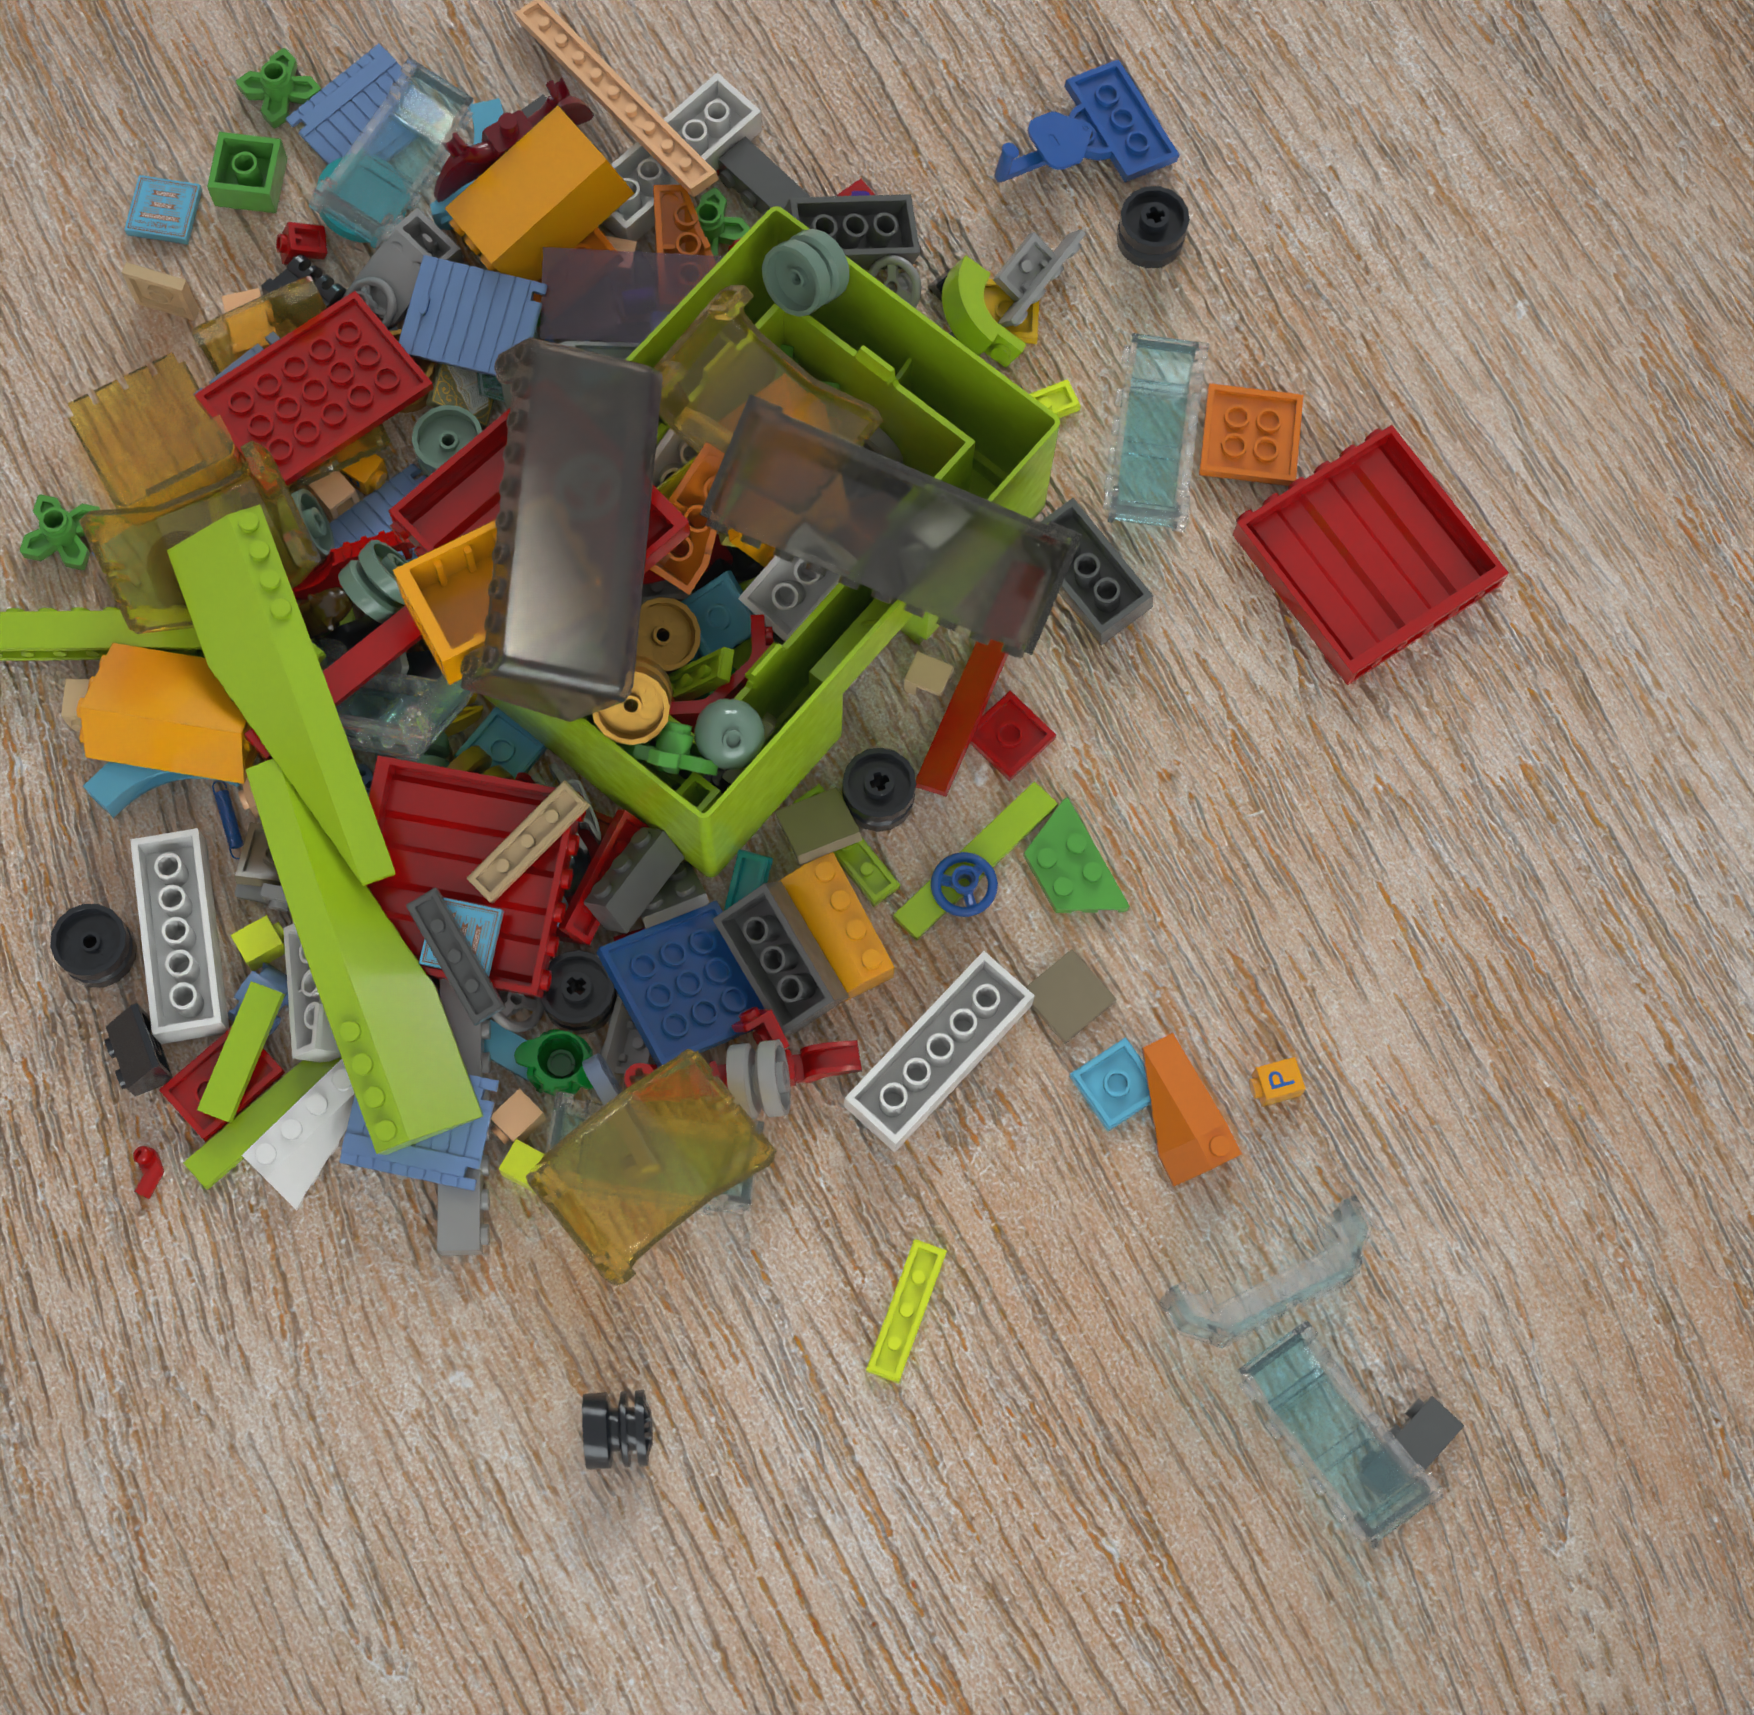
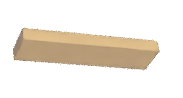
M564 780L467 879L493 904L591 805Z

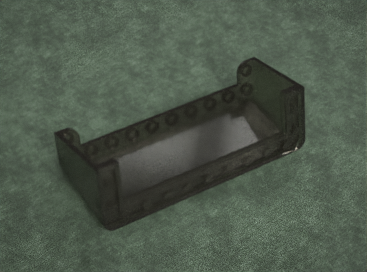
M529 337L500 353L494 365L497 380L506 385L511 384L512 401L511 410L507 417V445L503 451V460L505 461L504 473L499 486L501 494L500 509L495 522L497 536L496 545L492 552V580L488 587V595L490 597L489 609L484 622V629L486 631L485 645L472 650L463 658L460 666L462 674L461 688L572 722L624 702L629 697L633 688L662 373L648 365Z
M752 394L748 397L700 513L703 518L707 519L705 525L710 529L724 535L728 534L729 529L742 534L740 541L758 549H760L762 543L775 548L773 555L791 563L794 557L808 562L805 569L824 577L827 571L840 576L838 581L840 584L858 590L859 585H863L873 590L871 593L873 598L888 604L891 603L892 598L905 603L904 611L923 618L925 612L938 617L937 625L954 632L957 626L971 631L968 638L987 646L989 641L993 640L1003 645L1001 652L1018 659H1022L1024 654L1029 656L1033 654L1083 536L1051 521L1046 525L790 417L786 415L784 408Z

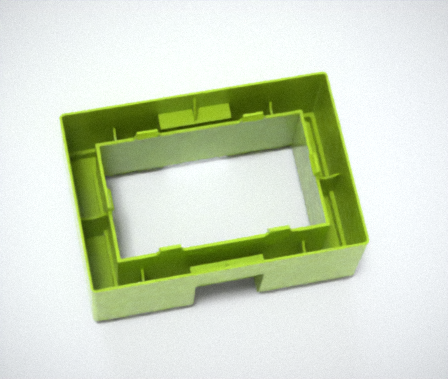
M778 206L770 208L608 379L633 401L627 389L651 366L678 381L689 401L686 407L709 417L717 423L774 382L781 345L793 346L794 359L799 360V377L840 384V412L838 421L843 424L852 414L870 420L881 428L897 445L903 456V463L899 468L925 487L923 490L920 487H914L889 514L886 521L890 524L880 538H888L897 543L903 527L942 494L972 517L894 604L886 601L879 590L873 591L866 582L864 569L867 564H870V548L783 645L773 642L745 673V677L749 679L746 686L734 699L748 703L758 712L761 719L768 712L777 718V722L772 734L763 744L761 752L705 813L697 810L620 748L614 740L608 738L593 726L594 718L591 705L596 681L603 668L614 660L594 643H586L584 646L580 644L565 660L561 659L555 652L546 659L555 669L558 678L563 673H569L571 678L574 679L576 687L568 691V695L559 696L542 685L508 656L463 678L464 681L623 810L628 811L649 826V828L664 830L685 857L684 859L703 875L710 878L717 876L738 853V850H741L842 736L843 693L898 631H902L918 645L924 639L927 640L1044 509L1060 426V419L1054 412L847 256L849 282L846 290L839 297L806 316L798 317L782 310L775 304L767 292L763 281L762 264L765 255L773 247L788 241L792 236L809 228ZM649 417L647 429L655 439L652 452L675 418L666 426ZM885 548L881 551L880 561L887 555L888 550ZM671 715L668 716V721L679 723ZM657 736L654 737V738L651 739V740H653V741L656 742V741H657ZM693 738L690 753L702 757ZM681 768L679 770V774L684 779H687L693 772Z

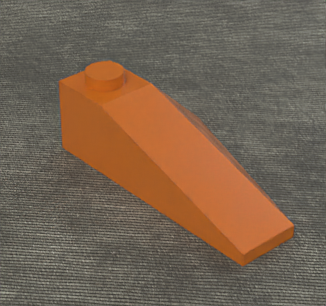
M680 184L653 185L658 312H671L716 265L710 249V243L698 220L699 217L690 195Z
M707 441L668 499L689 521L690 535L650 569L688 595H690L709 565L736 461Z
M1174 1033L1143 1047L1142 1054L1147 1087L1150 1091L1152 1105L1151 1114L1157 1138V1154L1173 1187L1242 1155L1225 1119Z

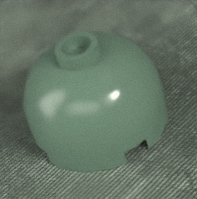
M729 698L719 699L708 704L698 715L694 741L704 759L711 760L718 768L736 770L749 765L761 752L765 742V727L758 712L748 703L736 699L729 700Z

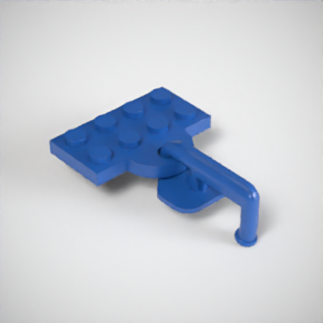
M1117 59L1066 79L1064 87L1076 107L1072 109L1069 116L1057 112H1048L1030 121L1027 131L1029 138L1037 149L1036 151L1017 158L1019 155L1018 148L1012 143L1003 144L994 172V178L997 182L1001 183L1045 165L1056 170H1063L1081 163L1083 158L1096 161L1110 159L1126 183L1176 163L1180 154L1122 63Z

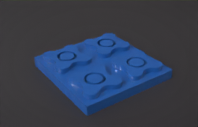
M717 900L599 947L596 952L657 1068L660 1070L753 1031L754 1029L748 1032H734L731 1025L740 1020L739 1015L750 1008L765 1009L713 921V918L723 912Z

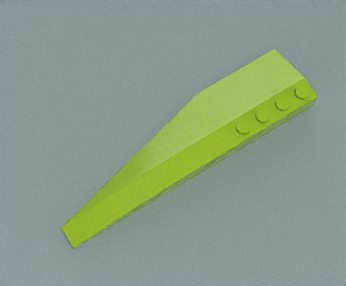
M261 505L227 514L167 550L208 667L224 687L232 702L236 704L243 714L246 722L260 738L268 753L296 789L304 804L313 813L323 831L337 847L338 852L362 886L396 875L348 739Z
M272 758L245 769L295 928L376 1154L388 1155L484 1117L438 990L419 964L413 952L405 944L394 924L390 922L381 909V905L367 885L362 886L338 852L337 847L323 831L313 813L304 804L300 795Z

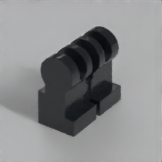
M298 255L293 258L287 268L274 280L269 278L261 285L264 299H269L272 308L284 318L288 317L289 322L297 328L341 300L347 291L342 285L334 284V279L328 274L323 275L322 269L317 265L311 266V261L304 255Z

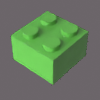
M219 132L207 185L214 206L277 213L288 160L282 140Z

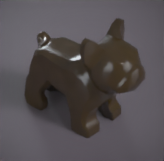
M334 587L323 590L320 593H310L307 595L308 599L298 605L309 637L312 640L330 631H334L340 625V621L351 611L353 601L343 588Z

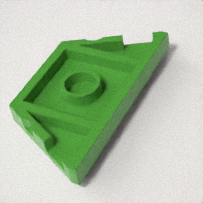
M1065 798L1026 849L1023 857L1055 913H1072L1073 911L1098 913V910L1128 911L1130 906L1069 798Z

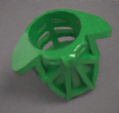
M550 1029L543 1032L537 1038L521 1043L515 1050V1062L528 1068L527 1078L539 1093L545 1092L555 1096L558 1100H563L578 1093L581 1087L588 1090L594 1089L582 1065V1061L593 1056V1050L581 1036L575 1034L572 1030Z

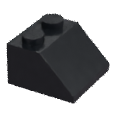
M138 1003L130 1005L106 1026L109 1038L104 1039L110 1057L117 1058L120 1069L115 1070L122 1089L127 1088L136 1097L164 1086L173 1078L163 1047L152 1035L150 1016Z

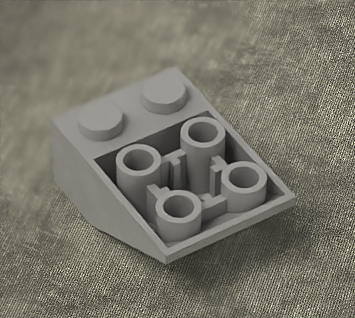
M417 208L393 228L352 284L365 277L380 278L389 284L394 291L397 301L396 315L392 323L396 326L406 317L423 256L427 255L464 264L461 248ZM371 286L373 300L377 303L378 307L387 309V300L384 293L380 289Z

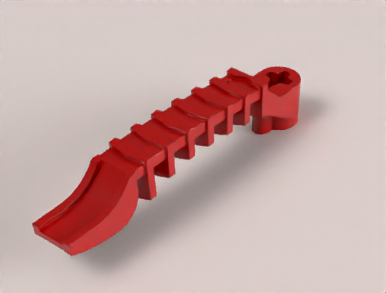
M383 530L378 532L376 536L367 538L365 535L359 541L352 543L346 541L342 547L330 549L327 558L318 567L289 576L288 580L295 599L306 600L308 599L307 595L310 593L316 594L334 587L342 588L338 578L339 572L351 560H359V552L371 540H379L397 552L402 551L406 560L412 558V548H415V546L409 539L403 542L393 531L385 533Z
M857 1040L813 1044L801 1048L800 1054L792 1055L790 1049H785L790 1086H796V1083L801 1082L812 1083L816 1080L836 1075L862 1072ZM710 1061L709 1066L699 1067L697 1063H691V1068L680 1069L678 1064H674L660 1070L655 1064L635 1063L625 1072V1092L635 1101L654 1099H676V1101H679L685 1097H695L696 1099L701 1098L703 1095L713 1094V1096H719L720 1093H728L726 1064L717 1065L716 1061ZM637 1076H642L643 1081H645L644 1088H638L635 1083Z

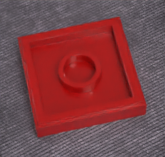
M1009 691L982 715L970 744L1010 782L1056 739V734L1012 691Z

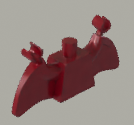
M562 77L557 83L550 80L546 84L550 96L547 97L545 103L528 118L522 110L514 113H503L496 123L482 131L481 143L475 145L465 144L457 132L453 133V138L450 141L442 142L450 156L436 181L434 189L435 199L438 202H442L469 182L477 179L556 106H559L576 126L592 120L594 117L593 112L584 101L570 96L569 89Z

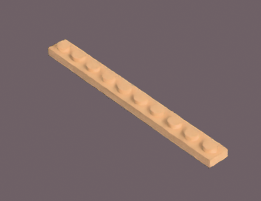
M533 0L515 12L517 21L692 197H695L719 180L717 172L543 0Z

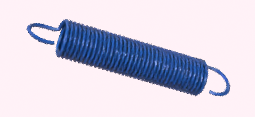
M217 780L212 784V789L230 854L234 859H240L234 857L231 849H237L244 845L228 790H221L215 793L214 784L216 782L224 783L227 789L224 781Z

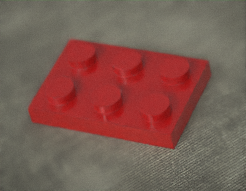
M231 1028L159 1089L163 1096L205 1142L228 1123L200 1112L197 1108ZM264 1048L235 1116L285 1073Z

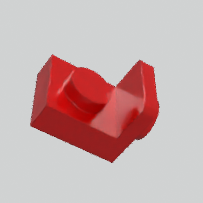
M287 222L283 232L279 233L276 239V250L278 253H281L282 264L288 265L293 256L296 257L298 255L324 260L328 254L325 226Z
M750 1008L739 1015L740 1020L731 1025L734 1032H748L754 1029L753 1038L757 1045L762 1041L779 1039L784 1049L790 1046L772 1009Z

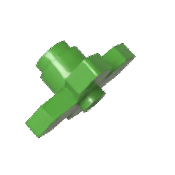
M282 48L270 56V61L263 65L260 72L248 71L236 80L239 91L247 100H263L261 107L262 116L274 129L286 122L285 119L289 116L290 102L304 104L321 91L320 86L311 76H295L298 65L296 59L286 48Z
M716 187L701 196L700 204L695 210L704 235L710 243L714 259L718 261L719 243L732 245L734 241L742 238L751 228L742 217H724L727 199Z
M38 495L33 513L39 520L40 528L24 535L20 547L21 554L27 559L43 561L58 550L66 567L85 570L91 553L80 538L99 530L103 518L101 509L97 506L82 503L68 512L62 508L58 498Z
M668 721L657 736L656 746L643 743L636 745L625 744L624 751L630 756L657 765L659 771L679 774L681 768L708 775H717L718 766L711 760L690 753L694 738L691 735L692 726Z

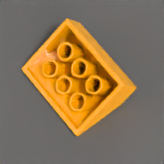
M833 852L802 865L778 881L784 885L849 995V998L845 1001L894 978L895 967Z

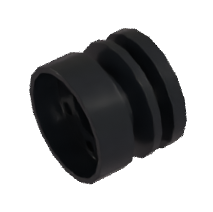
M635 1390V1407H629L627 1391H621L618 1408H611L607 1392L583 1394L582 1430L586 1469H610L613 1461V1452L619 1451L624 1467H631V1451L637 1450L639 1467L648 1466L649 1454L653 1446L652 1413L646 1400L645 1390Z

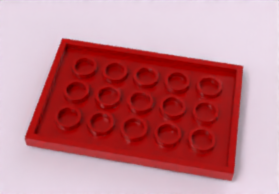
M353 291L200 390L194 396L197 403L272 495H275L434 388L432 381L360 295Z

